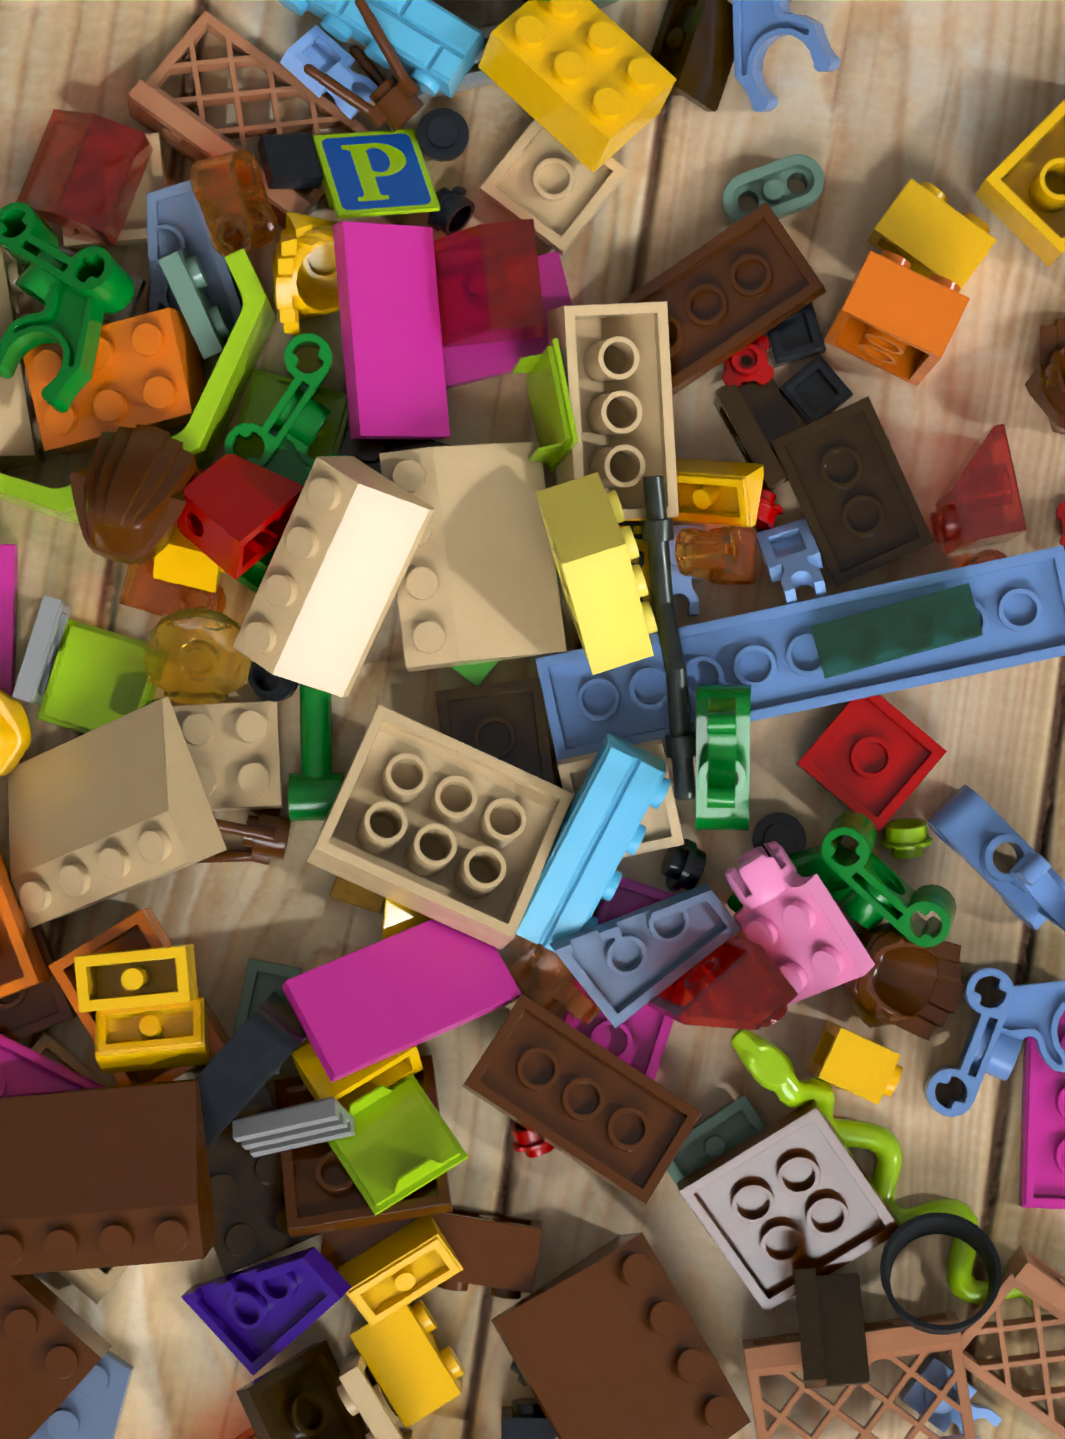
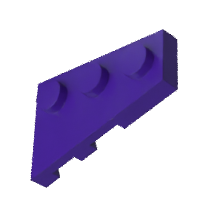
M311 1247L226 1276L193 1285L181 1298L254 1376L341 1299L351 1286L315 1247Z

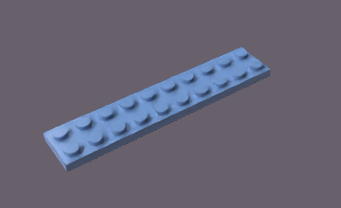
M1063 545L679 627L687 669L691 732L696 733L697 684L751 685L750 722L1065 656ZM658 632L649 634L654 656L592 675L583 648L535 658L557 762L561 759L598 752L607 734H613L632 744L661 738L665 740V735L670 734L666 675Z

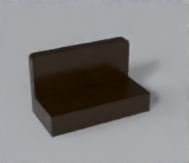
M668 0L650 55L676 78L669 95L684 96L705 111H717L734 61L733 4L729 1Z
M773 378L764 385L753 381L738 388L735 384L717 394L713 404L746 463H758L764 466L762 489L771 491L789 481L771 441L800 428Z
M816 1268L794 1269L804 1388L867 1384L870 1380L859 1275L857 1273L816 1276Z

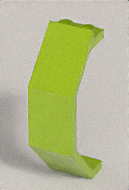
M244 248L224 257L241 292L243 300L242 311L187 426L180 433L171 437L183 442V449L194 454L198 469L213 463L251 378L253 369L256 367L277 319ZM0 473L1 500L79 525L71 484L62 488H49Z

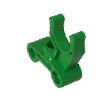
M22 202L10 203L0 210V244L25 268L15 284L45 308L39 313L27 314L9 324L0 340V376L5 379L13 377L20 360L31 349L47 343L61 345L63 350L62 366L57 376L43 388L41 396L57 412L64 413L69 410L71 403L80 390L92 379L104 314H114L123 310L134 296L135 285L131 276L104 248L98 246L86 247L78 251L73 257H70L58 250L59 240L57 234L28 204Z
M302 333L295 336L287 344L284 351V363L293 381L263 426L254 423H242L235 426L228 433L225 440V454H235V446L240 438L250 441L254 435L259 437L264 442L263 455L259 459L250 456L247 460L295 481L302 486L305 485L316 460L308 456V449L332 414L329 408L314 399L331 372L332 351L329 344L321 336L313 333ZM304 347H313L319 350L317 356L322 366L313 373H304L298 370L300 363L295 354ZM329 454V455H326V456H349V455Z
M697 684L696 830L749 831L751 685Z
M843 813L834 820L822 841V845L788 855L800 876L810 877L818 874L832 898L839 901L845 911L857 923L867 929L875 928L885 918L909 941L922 947L937 946L946 939L950 932L957 909L955 898L947 889L939 885H924L914 891L872 852L877 841L876 827L870 818L862 813ZM844 835L851 836L857 840L858 845L855 850L848 849L841 844ZM733 891L727 900V904L732 911L737 912L743 907V904H741ZM918 911L924 915L934 911L941 920L932 916L926 921L919 915Z

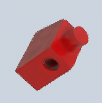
M225 454L204 472L198 468L195 470L182 491L187 503L177 522L180 533L229 576L237 580L278 545L304 486L235 454Z

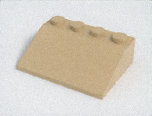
M540 441L436 446L379 453L381 474L435 509L396 592L405 666L408 672L567 652L556 565L535 493L546 489L543 462H529L532 454L537 448L541 447Z
M169 697L161 698L24 761L7 774L10 879L29 928L74 914L227 850Z
M378 705L306 862L502 950L516 935L574 793L382 705Z

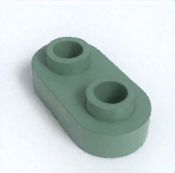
M794 154L739 174L732 178L725 187L721 201L723 214L733 225L752 211H744L738 205V200L743 196L752 197L757 203V208L767 202L778 219L806 210L817 202L824 187L823 170L813 158L802 154ZM791 178H799L804 182L805 190L801 193H794L788 189L787 181Z

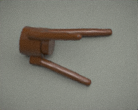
M355 0V5L397 80L393 76L386 79L356 45L350 47L351 55L378 86L369 96L376 104L375 106H372L312 64H306L304 72L363 113L377 129L386 123L395 132L423 107L424 103L416 95L420 88L407 74L366 1Z
M281 809L249 810L258 814L259 817L249 815L247 824L215 818L220 832L244 836L242 846L252 848V850L223 851L197 863L256 862L269 865L271 857L283 860L291 820L289 817L279 816Z

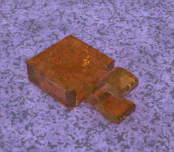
M532 942L509 969L516 985L534 1002L548 1011L559 1001L586 1025H589L601 1011L590 998L572 984L576 978L558 955L544 948L542 944Z

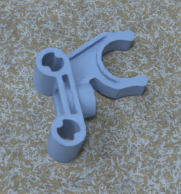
M732 0L734 74L748 94L752 109L756 112H770L778 105L777 97L766 86L762 74L765 54L777 39L792 35L801 40L810 50L814 69L818 72H833L840 65V58L831 48L823 24L807 15L792 13L789 8L791 0Z
M964 784L927 821L928 826L1002 897L1003 902L1028 927L1036 931L1048 919L1065 931V881L979 794ZM1002 843L1011 845L1017 857L1015 866L1007 873L997 870L993 863V852Z
M984 966L975 968L968 973L963 981L965 983L963 998L967 1005L975 1010L977 1014L957 1065H942L930 1071L925 1079L924 1093L932 1108L941 1115L949 1117L962 1115L974 1103L985 1073L1003 1081L1008 1079L1020 1052L1022 1041L1029 1036L1035 1039L1037 1050L1044 1062L1052 1070L1065 1072V1051L1060 1046L1057 1035L1059 1019L1065 1011V980L1013 985L1008 975L996 968ZM993 976L996 978L994 986L1002 991L1001 996L992 1005H980L981 995L974 991L975 985L983 977ZM951 1077L959 1078L963 1084V1094L960 1099L951 1097L947 1104L937 1101L935 1095L937 1084L939 1082L947 1084Z

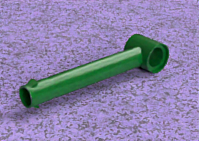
M299 683L301 773L289 774V817L291 821H325L344 780L343 772L332 773L331 694Z

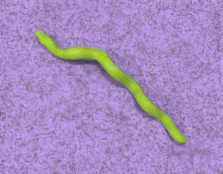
M740 1028L731 1037L730 1043L748 1072L762 1087L775 1092L779 1100L786 1107H801L814 1099L848 1148H862L875 1153L877 1162L871 1182L898 1219L900 1226L916 1216L940 1212L963 1217L979 1227L978 1218L969 1206L956 1199L942 1198L904 1209L899 1207L895 1203L894 1195L903 1157L900 1142L889 1129L874 1123L834 1119L832 1116L835 1093L829 1082L820 1078H807L798 1081L790 1058L777 1046L746 1028ZM954 1237L947 1264V1283L956 1297L965 1303L980 1305L987 1297L988 1281H980L974 1278L972 1268L976 1251L964 1241ZM1015 1287L1004 1299L1024 1298L1032 1310L1031 1299Z

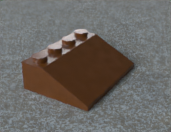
M199 1079L0 1096V1276L202 1260L207 1256L217 1242Z
M642 1232L619 1235L491 1320L558 1439H728L751 1422Z
M34 1274L0 1276V1439H30L111 1348V1345Z

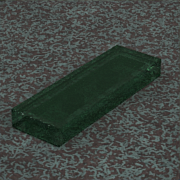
M969 583L810 626L825 679L983 636Z

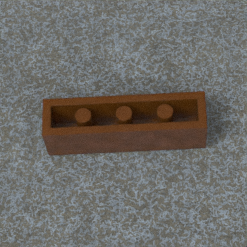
M453 1208V1212L431 1215L463 1267L462 1271L437 1287L452 1291H467L468 1284L490 1287V1295L505 1299H520L521 1292L533 1293L542 1235V1221ZM419 1217L324 1232L320 1253L338 1272L340 1266Z

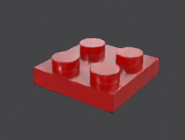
M875 695L848 701L797 761L796 765L851 812L862 813L870 818L876 827V831L879 832L947 751L881 695Z

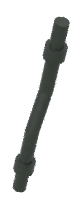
M664 475L643 477L646 519L641 520L642 542H648L652 607L666 675L670 734L665 735L666 757L672 758L674 797L677 800H686L696 797L693 757L696 756V733L691 732L687 669L673 602L669 541L674 540L673 518H667Z

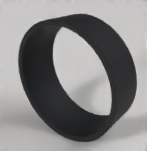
M927 1213L906 1221L890 1236L881 1256L880 1275L882 1286L893 1309L907 1324L925 1333L949 1335L968 1329L990 1309L1000 1289L1001 1263L994 1244L976 1224L954 1214ZM943 1234L958 1238L971 1246L981 1257L988 1274V1293L981 1310L965 1321L950 1325L927 1323L907 1313L894 1299L890 1283L893 1263L897 1255L907 1244L922 1236Z

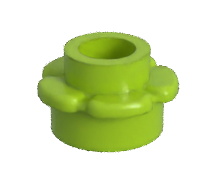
M903 818L887 822L884 826L885 839L880 840L881 846L891 849L892 856L899 859L920 857L924 854L923 848L933 843V838L928 834L927 821L917 818Z

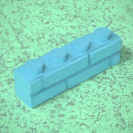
M278 0L295 14L302 16L308 10L322 19L320 25L331 36L342 42H347L352 37L366 46L364 52L370 59L386 69H391L355 5V0ZM365 0L403 67L411 72L410 78L418 85L420 90L431 96H435L439 90L448 97H453L459 89L458 86L462 79L472 69L475 59L484 48L483 32L431 0Z
M607 734L563 819L516 932L517 935L536 944H542L544 948L555 952L549 945L550 943L598 924V918L592 916L601 898L609 902L615 894L622 878V872L616 870L624 853L626 852L633 856L643 840L646 826L640 824L649 806L655 809L660 807L668 792L671 780L664 777L667 771L666 762L662 758L642 748H637L632 743L613 734Z

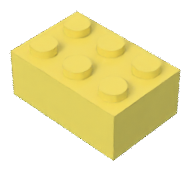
M596 472L535 492L565 601L592 675L654 656L649 634L658 631L649 602L641 603L640 597L649 595L640 565H631L630 560L640 556L630 525L623 528L619 527L618 523L624 522L625 517L616 490L606 492L600 476Z

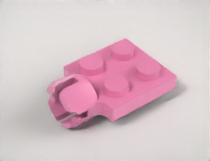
M776 841L764 844L771 857L768 856L762 846H759L747 852L738 860L737 870L731 866L727 869L725 873L727 882L741 904H743V907L733 917L742 928L745 936L790 1005L862 977L875 966V963L818 874L810 877L800 876L783 847Z

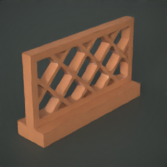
M206 10L145 82L140 79L127 94L130 117L152 133L159 132L163 141L282 228H286V212L308 216L312 214L326 196L322 182L320 188H314L309 195H306L299 189H269L261 159L258 160L248 152L246 137L272 134L282 135L283 133L313 130V135H320L319 129L336 127L342 128L347 133L371 131L356 119L352 118L350 120L334 103L323 95L320 98L317 97L290 71ZM208 31L225 43L227 57L196 60L195 45ZM233 50H235L241 56L234 57ZM189 53L190 61L182 62V60ZM257 66L267 74L269 88L238 90L236 68ZM229 69L232 92L202 95L198 72ZM192 73L195 96L173 98L160 87L170 75ZM275 80L283 85V87H275ZM301 98L309 104L311 119L281 122L277 99ZM271 100L274 123L244 126L241 103ZM234 104L237 127L216 129L205 121L204 107ZM188 108H197L198 115H196ZM317 111L323 114L325 117L318 118ZM239 138L240 146L231 139Z
M1020 1245L1008 1260L1010 1268L1001 1278L998 1295L990 1309L974 1325L961 1331L964 1365L976 1377L1057 1436L1065 1439V1422L1054 1416L1052 1399L1065 1398V1386L1050 1387L1047 1363L1065 1361V1349L1045 1352L1042 1330L1044 1326L1065 1324V1276L1027 1248ZM1014 1287L1031 1299L1033 1317L1002 1320L1000 1304ZM985 1298V1299L983 1300V1302L979 1305V1307H978V1308L976 1309V1311L972 1314V1316H974L975 1314H977V1313L981 1310V1308H982L983 1305H984V1302H985L986 1298ZM1039 1305L1051 1314L1040 1315ZM995 1313L996 1321L987 1322L991 1315ZM1035 1328L1038 1353L1007 1356L1004 1332ZM997 1333L1001 1357L977 1360L964 1349L975 1335ZM947 1350L946 1355L951 1358L950 1350ZM1040 1364L1043 1389L1020 1391L1011 1384L1009 1368ZM1002 1369L1004 1379L992 1370ZM1045 1400L1046 1409L1035 1401Z
M954 1311L913 1316L921 1321L937 1325L959 1323V1318ZM902 1318L864 1323L869 1368L875 1360L889 1359L904 1370L887 1396L869 1382L860 1385L881 1401V1404L865 1426H862L840 1409L857 1385L845 1386L834 1403H832L814 1388L805 1389L804 1378L802 1380L792 1373L803 1371L799 1332L742 1340L757 1439H770L781 1422L804 1439H818L835 1415L859 1432L855 1439H880L871 1431L888 1408H891L913 1425L903 1439H914L919 1431L928 1436V1439H976L961 1346V1332L949 1335L929 1334L913 1328ZM950 1350L953 1371L939 1389L918 1373L916 1369L928 1353ZM916 1355L909 1365L898 1358ZM782 1374L798 1387L781 1410H778L761 1396L759 1377ZM911 1376L935 1394L918 1419L894 1402V1399ZM954 1383L956 1385L958 1402L947 1394ZM804 1391L828 1409L811 1434L786 1416ZM944 1400L960 1413L963 1434L940 1437L924 1424L941 1401ZM763 1408L775 1416L767 1429Z

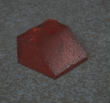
M53 109L16 202L28 204L44 220L115 247L153 148L143 132L94 113Z
M533 219L479 224L434 240L443 348L544 337L545 322Z
M1005 424L993 426L974 443L936 501V512L930 514L934 540L937 544H944L946 555L1005 543L1027 530Z
M733 935L649 1001L647 1005L684 1025L759 1030L761 1027H768L779 1021L788 1010L787 1004L798 996V993L760 944Z

